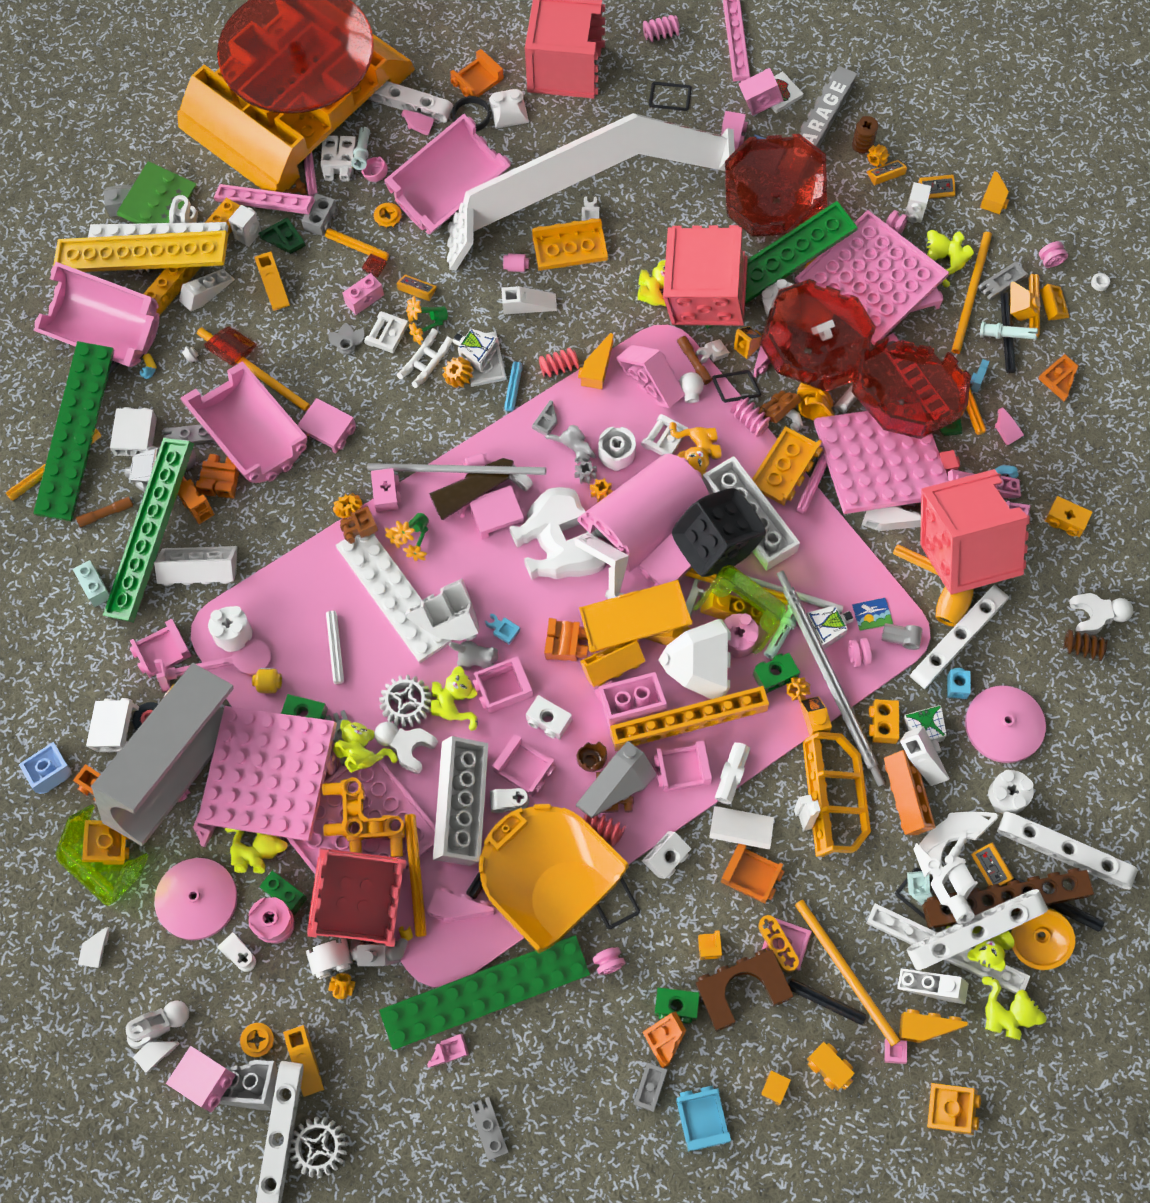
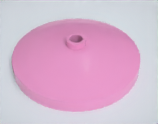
M1010 686L988 688L973 699L966 712L965 727L969 740L982 755L993 761L1015 763L1025 760L1037 751L1045 737L1046 722L1041 707L1029 694L1018 688Z
M192 858L173 866L162 877L155 893V910L159 921L170 933L186 940L205 939L221 931L231 920L237 905V888L231 874L219 863L205 858ZM193 895H197L194 900L191 898Z

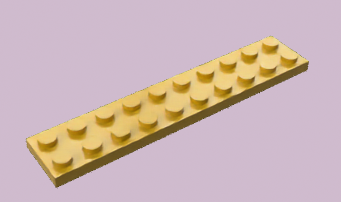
M227 231L58 239L54 265L55 262L82 272L222 266L225 264L228 233Z

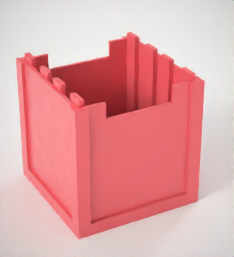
M533 0L525 44L527 92L593 99L595 95H598V87L595 84L598 83V75H595V72L598 73V65H595L594 60H598V57L601 55V49L605 48V40H602V35H605V28H602V25H605V17H602V12H605V4H602V0Z
M712 225L709 228H702V226H692V228L672 226V228H668L663 298L672 325L744 326L748 257L745 256V251H742V227H739V225H729V228H718V225Z
M995 469L921 489L920 545L950 595L1024 575V569H1026L1024 554L1027 553L1028 547L1025 541L1028 540L1029 534L1026 531V525L1030 522V516L1026 515L1020 507L1014 509L1008 507L1000 495V490L995 488V485L1002 483L1001 474H998Z
M319 848L307 928L308 937H340L384 943L385 946L394 947L396 939L394 931L403 869L406 868L407 860Z

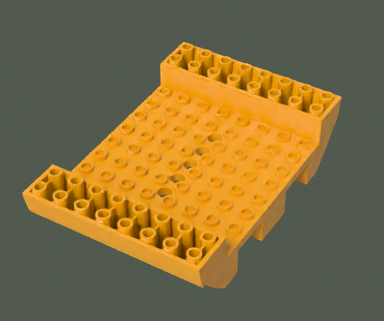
M276 0L279 15L263 29L254 22H251L228 42L232 57L217 71L214 72L206 65H203L191 76L180 110L177 111L178 127L262 190L275 192L288 190L300 178L297 165L386 81L400 85L415 70L410 59L325 0ZM268 103H273L270 107L266 106Z

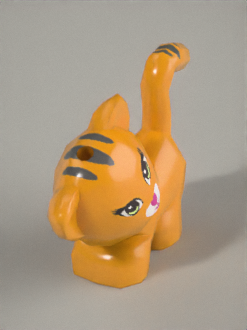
M671 422L669 425L671 436L677 439L690 436L696 444V447H691L687 451H681L677 456L685 458L694 470L701 473L703 478V474L706 473V469L710 464L709 456L714 460L720 459L722 456L720 445H713L718 439L716 428L695 427L678 432L676 429L677 424Z

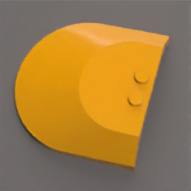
M534 804L533 807L519 808L503 817L487 835L479 858V873L482 887L488 899L539 954L552 947L556 942H559L617 885L629 867L628 863L579 815L566 808L553 807L551 804Z

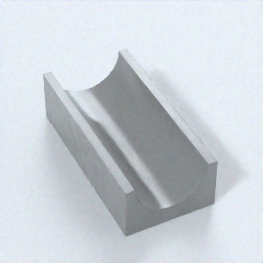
M194 663L189 666L92 784L91 787L103 824L141 846L147 842L213 757L224 711L220 708V705L234 689L232 684Z

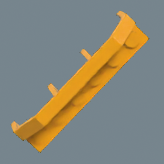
M817 732L802 742L808 794H811L813 801L818 800L821 810L813 825L816 857H824L834 852L853 853L859 849L871 833L861 754L843 734ZM820 739L835 740L852 758L854 773L824 770ZM825 777L854 779L858 808L829 806ZM829 813L859 814L862 832L852 846H834Z

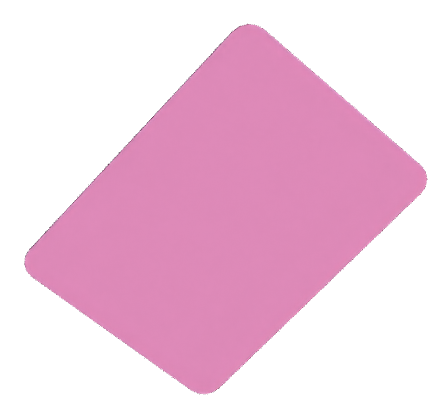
M653 325L639 331L612 348L602 390L581 386V379L578 378L579 370H577L428 465H462L465 462V458L480 453H487L490 463L506 458L513 460L516 467H546V475L526 474L533 482V485L527 491L522 490L508 479L487 492L490 493L511 486L513 492L517 491L519 495V507H523L525 510V523L528 519L527 513L531 505L542 493L550 488L563 487L575 490L585 511L598 503L595 497L591 498L592 491L590 490V485H595V479L592 478L590 484L587 482L580 483V479L574 476V473L577 472L575 465L579 466L581 462L578 464L575 462L576 453L563 443L546 439L543 434L532 429L533 423L550 400L553 401L557 417V425L550 434L561 436L570 425L578 426L585 436L584 441L590 445L596 455V458L590 457L589 460L592 467L597 466V472H595L596 479L603 480L605 478L607 483H612V491L619 488L661 457L660 454L647 450L641 445L643 439L648 437L657 423V418L660 414L688 427V429L695 427L716 428L718 439L713 445H720L722 456L716 460L709 456L710 464L706 472L734 456L752 479L777 438L769 428L759 437H756L755 433H751L750 428H746L745 423L740 422V418H735V413H730L731 408L738 401L724 403L713 380L703 386V391L699 394V402L686 403L683 396L670 408L657 404L655 402L656 397H653L650 393L647 394L637 385L638 380H635L632 376L629 377L623 371L616 357L631 345L661 350L666 356L667 364L674 370L675 378L679 381L684 374L696 372L678 345L677 340L682 336H686L695 353L700 347L691 336L680 328L671 325ZM697 355L699 360L701 361L703 355ZM710 358L707 362L702 363L711 377L722 374ZM726 377L716 379L725 399L741 397ZM663 425L654 439V443L657 444L668 426ZM610 427H625L635 437V458L628 467L620 471H614L606 467L600 461L598 455L600 435ZM685 436L673 455L677 456L681 451H687L691 447H696V444L690 436ZM415 472L399 482L400 486H396L397 492L400 491L402 502L398 503L399 510L377 513L374 499L362 506V508L369 507L379 530L374 532V535L422 600L432 594L437 596L441 593L440 589L444 586L463 579L479 625V633L469 641L476 643L478 646L496 648L498 650V660L493 663L494 665L518 656L531 686L533 697L490 714L487 708L483 709L479 698L482 695L480 691H477L478 695L475 698L454 700L459 713L472 712L478 717V726L474 731L469 729V719L462 721L447 720L440 716L431 715V711L425 712L427 715L426 719L420 717V724L414 721L413 727L406 723L404 728L400 722L397 726L398 729L410 731L421 728L436 737L438 744L433 749L418 746L413 750L412 756L422 764L420 774H415L403 768L399 761L392 763L389 756H384L382 762L432 823L436 825L442 741L455 736L488 743L482 853L484 841L491 829L503 817L513 812H491L490 791L518 788L495 773L492 767L514 734L521 737L522 742L539 753L555 760L556 769L551 777H546L544 780L545 785L540 793L536 792L533 797L527 793L529 798L527 808L533 807L534 804H551L553 807L566 808L579 815L582 819L585 813L576 807V804L596 780V772H602L618 752L615 751L603 706L594 692V689L599 686L593 687L588 682L580 664V661L585 658H577V662L571 660H546L544 654L549 618L557 619V621L580 622V626L584 627L579 607L608 600L605 594L606 590H609V567L611 566L606 563L604 569L600 572L581 577L553 579L538 576L532 580L526 569L524 558L529 557L535 560L547 559V553L540 547L538 539L535 538L517 548L510 534V526H521L520 523H516L488 533L489 538L482 540L469 506L466 508L463 518H460L458 512H455L446 519L441 520L429 493L464 479L466 474ZM805 472V479L802 485L795 488L796 494L791 502L787 501L785 506L766 497L800 542L798 552L767 571L752 552L747 558L728 570L778 586H782L777 573L784 571L791 587H794L795 591L844 606L842 613L851 612L854 621L846 624L848 629L846 635L824 649L852 708L919 660L926 652L931 638L929 622L918 605L818 487L806 513L802 514L796 510L810 479ZM417 513L425 514L429 519L427 525L429 530L425 533L420 547L421 551L427 553L424 556L426 560L418 559V561H414L413 557H406L407 553L403 550V548H409V544L413 547L416 546L421 531L411 533L414 540L408 539L406 544L404 543L398 548L395 544H391L390 539L385 536V528L387 527L390 530V528L397 527V521H400L403 525L406 521L409 522ZM340 520L208 602L197 613L191 625V642L202 663L232 656L233 652H227L216 645L208 628L211 613L224 607H240L251 625L252 638L262 640L269 646L271 662L268 668L277 669L278 673L282 674V687L275 694L257 692L256 686H252L253 675L241 673L234 665L208 670L233 685L234 689L226 698L232 707L281 714L287 694L325 703L328 708L326 716L330 715L332 721H335L334 713H337L339 719H342L341 711L345 710L348 721L351 723H361L367 729L374 732L380 723L388 722V716H383L382 712L384 710L380 709L382 703L379 701V698L383 697L381 691L387 690L386 684L392 685V679H395L396 682L399 681V675L402 676L403 680H405L406 675L410 676V680L416 676L418 682L420 680L424 681V686H428V692L432 694V682H439L442 688H445L446 679L452 674L454 668L458 667V651L453 650L447 645L419 664L336 548V544L345 539L343 536L344 532L340 528ZM579 524L562 531L567 541L587 533V530ZM598 537V539L618 549L609 540ZM638 565L631 572L625 571L620 593L626 594L637 590L640 591L654 587L655 583L650 579L647 581L640 574L641 569ZM684 575L679 580V584L686 603L695 578ZM700 581L697 587L703 589L704 594L717 589L764 606L762 623L758 625L759 636L757 644L752 653L742 658H734L731 655L730 668H727V680H730V689L726 695L759 687L753 677L755 666L764 661L766 663L772 661V659L764 655V652L779 628L780 618L784 617L788 610V605ZM703 596L697 597L690 617L693 622L692 625L688 626L691 629L718 619L700 613ZM886 598L893 625L903 627L915 625L922 628L920 648L910 650L904 648L902 644L882 641L884 626L860 631L852 604ZM801 601L806 613L823 609V607ZM328 611H336L344 674V683L334 684L326 618ZM490 614L496 615L499 621H502L505 617L520 627V632L510 645L493 634L494 628L491 629L486 626L485 621L489 623L495 621L490 618ZM796 621L795 629L790 630L777 655L790 653L800 671L799 678L805 677V681L811 684V694L805 695L806 699L819 696L827 708L830 721L832 722L842 714ZM645 638L637 641L646 662L636 669L625 671L620 677L611 678L606 681L611 680L612 683L656 672L667 703V711L711 700L685 688L667 674L659 662V658L667 646ZM861 638H867L872 650L871 665L865 666L861 662L860 667H854L849 658V641L856 640L859 643ZM464 639V640H462V641H457V640H451V641L454 642V643L461 644L462 642L466 641V639ZM579 640V645H588V657L599 652L591 653L588 640ZM473 665L470 670H464V672L472 682L475 680L474 673L484 668ZM776 669L771 670V673L774 675L780 674ZM514 670L482 681L491 703L522 692ZM787 685L766 694L769 702L766 712L636 746L644 752L657 773L644 790L632 794L634 797L632 812H625L624 805L618 804V812L598 814V818L605 814L606 822L613 818L612 825L619 821L620 829L627 825L620 841L612 848L628 865L651 850L668 831H678L719 802L715 799V795L721 781L720 777L726 761L728 762L734 742L743 743L750 747L741 782L737 785V788H739L809 737L799 700L792 701V697L786 694ZM414 690L413 698L421 703L422 696ZM538 695L572 714V722L560 740L556 737L554 739L548 737L544 730L539 727L535 729L527 723L526 713ZM431 697V698H430V700H435V699L437 700L436 697ZM409 698L403 700V704H406V702L408 703ZM391 700L390 707L395 712H398V704ZM409 710L406 714L412 713L415 710ZM303 711L299 716L306 717L308 712ZM545 716L543 718V721L545 722H551L553 720V717L551 716ZM375 737L364 747L365 749L371 747L376 754L383 748L391 749L390 746L380 745ZM704 740L712 776L711 784L663 792V787H659L657 775L660 774L659 767L655 768L653 760L656 750L661 748V751L694 746L696 742ZM333 741L332 748H331V754H332V755H333V753H334V751H333L334 741ZM587 742L591 744L601 742L607 750V761L604 767L595 772L585 771L577 763L576 754ZM339 759V764H338V768H337V771H336V772H338L340 769H342V768L345 766V765L342 766V764H341V762H340V759ZM327 773L324 782L333 775ZM518 796L517 803L521 802L522 796ZM433 847L420 857L427 935L424 937L415 936L410 871L408 867L402 874L394 937L396 938L395 941L401 938L398 930L401 926H404V930H407L409 926L411 927L413 938L408 941L400 961L419 983L437 988L478 972L522 941L524 937L493 906L483 888L477 898L472 899V901L478 903L485 901L492 904L491 907L495 910L494 915L453 922H445L429 916L427 910L435 888L439 890L447 888L452 890L453 894L461 896V894L467 895L466 891L479 872V862L467 866L433 860Z

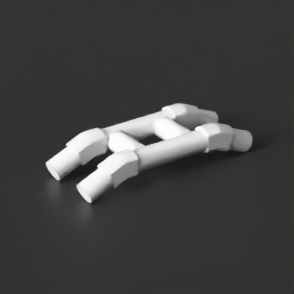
M432 328L415 355L397 373V377L403 379L415 367L422 372L412 382V386L417 388L420 384H423L440 360L447 354L453 339L447 336L438 352H435L430 347L439 331ZM424 354L433 358L427 366L419 362Z

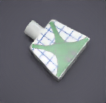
M941 705L904 715L902 722L907 731L924 726L937 754L942 752L938 742L945 739L946 729Z

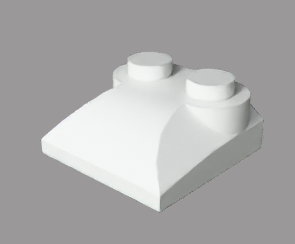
M511 89L491 95L489 103L496 129L529 123L522 91Z

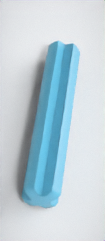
M515 361L512 364L504 406L505 411L512 412L515 409L522 372L521 362Z

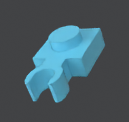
M982 359L977 374L973 373L970 383L973 384L971 391L978 393L990 361Z
M490 614V618L495 621L493 623L485 621L486 626L491 629L494 628L493 634L510 645L520 632V627L505 617L502 621H499L496 615Z

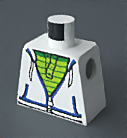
M474 329L469 330L466 336L457 333L453 339V343L459 346V356L468 360L472 364L471 366L481 373L499 347L498 337Z
M835 606L806 613L823 649L843 638L848 630L846 624L854 621L850 611L840 614Z

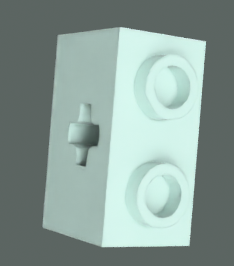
M90 560L73 569L85 594L94 607L108 601L110 594Z

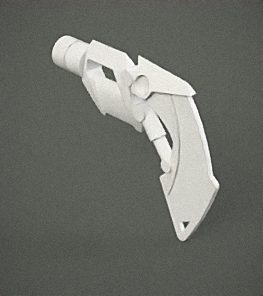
M949 813L946 820L938 824L935 829H932L919 845L916 843L914 847V852L924 877L932 874L931 886L940 903L949 906L958 924H966L974 918V913L967 902V897L978 884L967 869L965 859L958 856L964 844L967 843V839L977 840L998 819L996 813ZM957 841L949 855L945 857L946 865L942 867V856L949 842ZM948 879L957 892V895L951 898L943 886Z

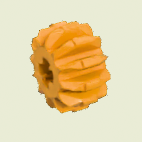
M460 356L458 358L453 357L451 362L447 361L448 365L443 367L445 372L442 374L446 383L454 388L459 386L464 388L465 383L470 384L469 378L473 377L472 372L474 371L471 366L472 364Z

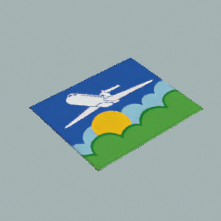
M886 598L852 604L860 631L881 627L885 623L893 624Z

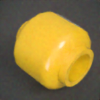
M260 668L256 675L252 677V686H256V690L259 693L275 694L282 687V674L278 673V670L274 668Z

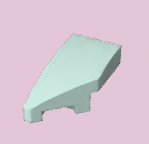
M922 871L907 872L909 894L923 905L927 902V898L932 897L929 875L924 877Z

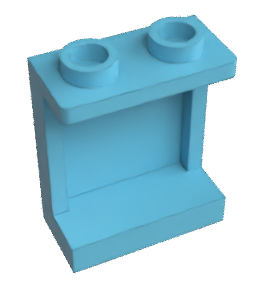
M713 1086L703 1087L700 1093L695 1094L692 1093V1090L680 1093V1097L676 1098L688 1152L731 1142L719 1097V1088L713 1089Z

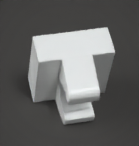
M832 319L812 327L811 330L813 335L819 333L822 341L833 337L830 328L835 327Z

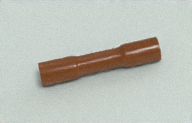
M686 336L680 337L677 343L691 362L695 372L702 377L704 385L709 384L713 379L694 352V348Z
M128 496L111 505L78 516L76 520L81 528L101 518L134 506L131 498Z

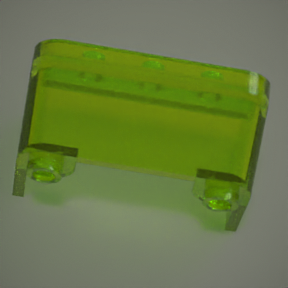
M726 565L720 569L693 607V610H698L711 592L718 597H726L731 591L739 595L763 613L760 618V626L766 633L752 652L757 654L763 650L779 627L786 612V607L781 600L737 568Z
M91 804L68 817L55 855L57 861L104 905L109 906L116 902L141 876L149 855L145 853L135 860L126 861L124 865L82 862L85 820H90L95 808Z

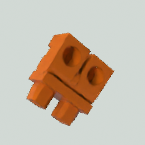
M210 454L207 461H203L196 489L200 495L216 497L217 493L218 497L234 499L239 476L238 468L228 456L225 463H220V456Z
M183 476L177 495L198 524H201L215 514L203 494H199L192 480L189 479L187 481Z
M549 618L544 651L546 660H571L577 662V658L588 657V645H579V640H588L585 628L580 626V622L557 621V619Z

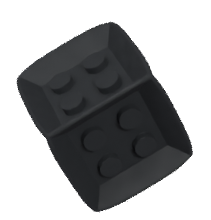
M734 488L712 493L692 504L672 530V536L676 545L692 568L702 577L712 576L736 566L752 553L766 534L765 527L746 498Z

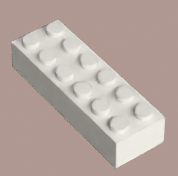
M734 456L703 474L702 480L709 495L725 489H737L761 519L766 534L752 552L766 571L798 552L800 542Z
M455 736L442 741L433 860L467 866L479 862L482 845L488 743Z

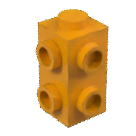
M823 1042L807 1058L809 1061L808 1066L816 1074L819 1072L825 1078L823 1081L830 1089L833 1090L835 1088L838 1091L842 1087L845 1090L853 1082L851 1079L855 1074L852 1071L853 1067L847 1060H841L836 1055L838 1052L830 1043L826 1044Z

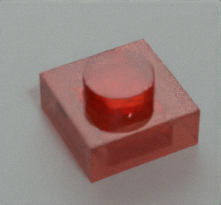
M370 254L363 264L362 270L366 273H371L375 277H379L387 264L386 260Z

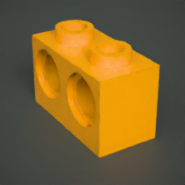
M875 699L873 705L869 706V717L872 718V725H869V736H872V743L896 744L899 740V701ZM879 710H886L888 712V715L884 716L880 714ZM879 728H885L888 734L880 733Z

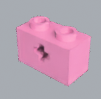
M371 273L343 292L345 304L355 315L384 296L382 284Z
M394 469L371 471L376 512L399 510L398 503L402 501L400 491L397 492L396 486H400L399 476L395 475Z

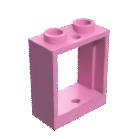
M518 656L474 673L475 680L472 681L476 692H481L482 697L479 698L483 709L487 708L489 714L533 697L531 686ZM514 670L522 692L491 703L482 681Z

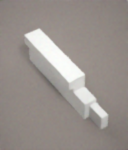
M811 794L799 797L794 808L795 816H799L803 831L812 829L821 811L818 800L813 801Z

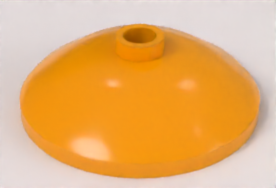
M1048 909L1046 913L1011 930V935L1014 939V947L1012 949L1015 955L1025 965L1034 969L1049 970L1061 966L1070 958L1075 947V934L1072 925L1061 913L1052 909ZM1044 932L1045 936L1039 937L1038 933Z

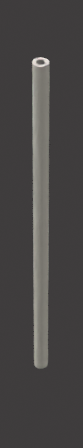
M367 464L368 471L393 468L394 471L528 475H546L547 473L546 467Z

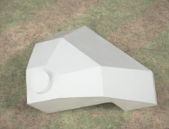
M463 579L444 586L440 589V594L428 596L420 604L412 606L405 613L407 619L440 639L457 641L466 639V641H469L479 633L476 613Z
M717 619L685 631L667 645L659 658V662L666 673L685 688L710 699L725 696L730 689V680H727V668H730L731 652H728V640H731V632L722 619Z

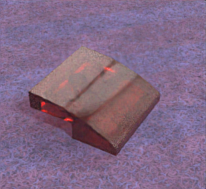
M228 326L211 337L204 346L207 350L234 366L242 357L246 358L257 344Z

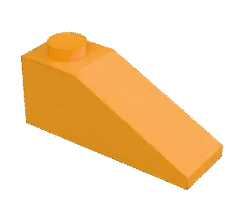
M610 333L584 361L583 368L580 367L578 378L581 379V386L603 389L613 347L614 334Z

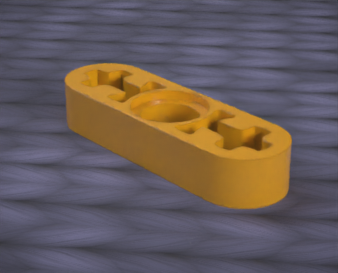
M771 915L763 916L759 921L758 928L770 950H773L780 968L788 973L795 971L799 965V959L779 923ZM766 920L768 923H773L771 927L773 933L778 931V934H774L770 939L768 938L771 935L770 930L763 928L764 921ZM776 938L782 939L784 941V948H774L773 940ZM786 949H788L789 952H787L786 955L789 960H794L792 964L793 967H790L789 965L785 966L784 963L786 961V958L784 957V955L779 957L778 954H782L786 951Z

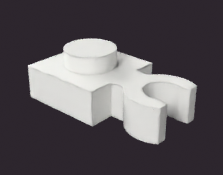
M584 197L585 207H582V221L591 218L598 219L599 207H596L597 197H594V201L591 203L587 201V197Z
M718 339L706 343L704 347L698 348L696 355H703L701 363H705L709 358L713 362L723 359L730 352L722 341Z

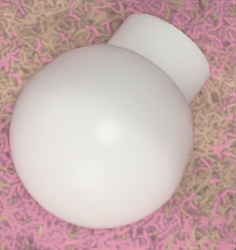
M688 372L680 378V386L685 393V402L696 403L699 402V394L703 391L704 382L699 374Z

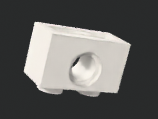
M913 183L905 215H908L907 220L909 222H922L931 186Z
M240 205L229 218L235 239L249 247L259 236L258 233L261 232L256 212L250 207L246 208Z
M538 695L526 713V720L531 727L535 729L539 727L544 730L548 737L553 739L556 737L560 740L572 722V714ZM545 716H551L553 717V720L551 722H545L543 721V718Z
M668 831L642 862L657 877L669 878L674 874L675 867L679 862L682 863L687 859L691 848L676 832ZM667 851L671 853V858L669 861H666L665 854Z

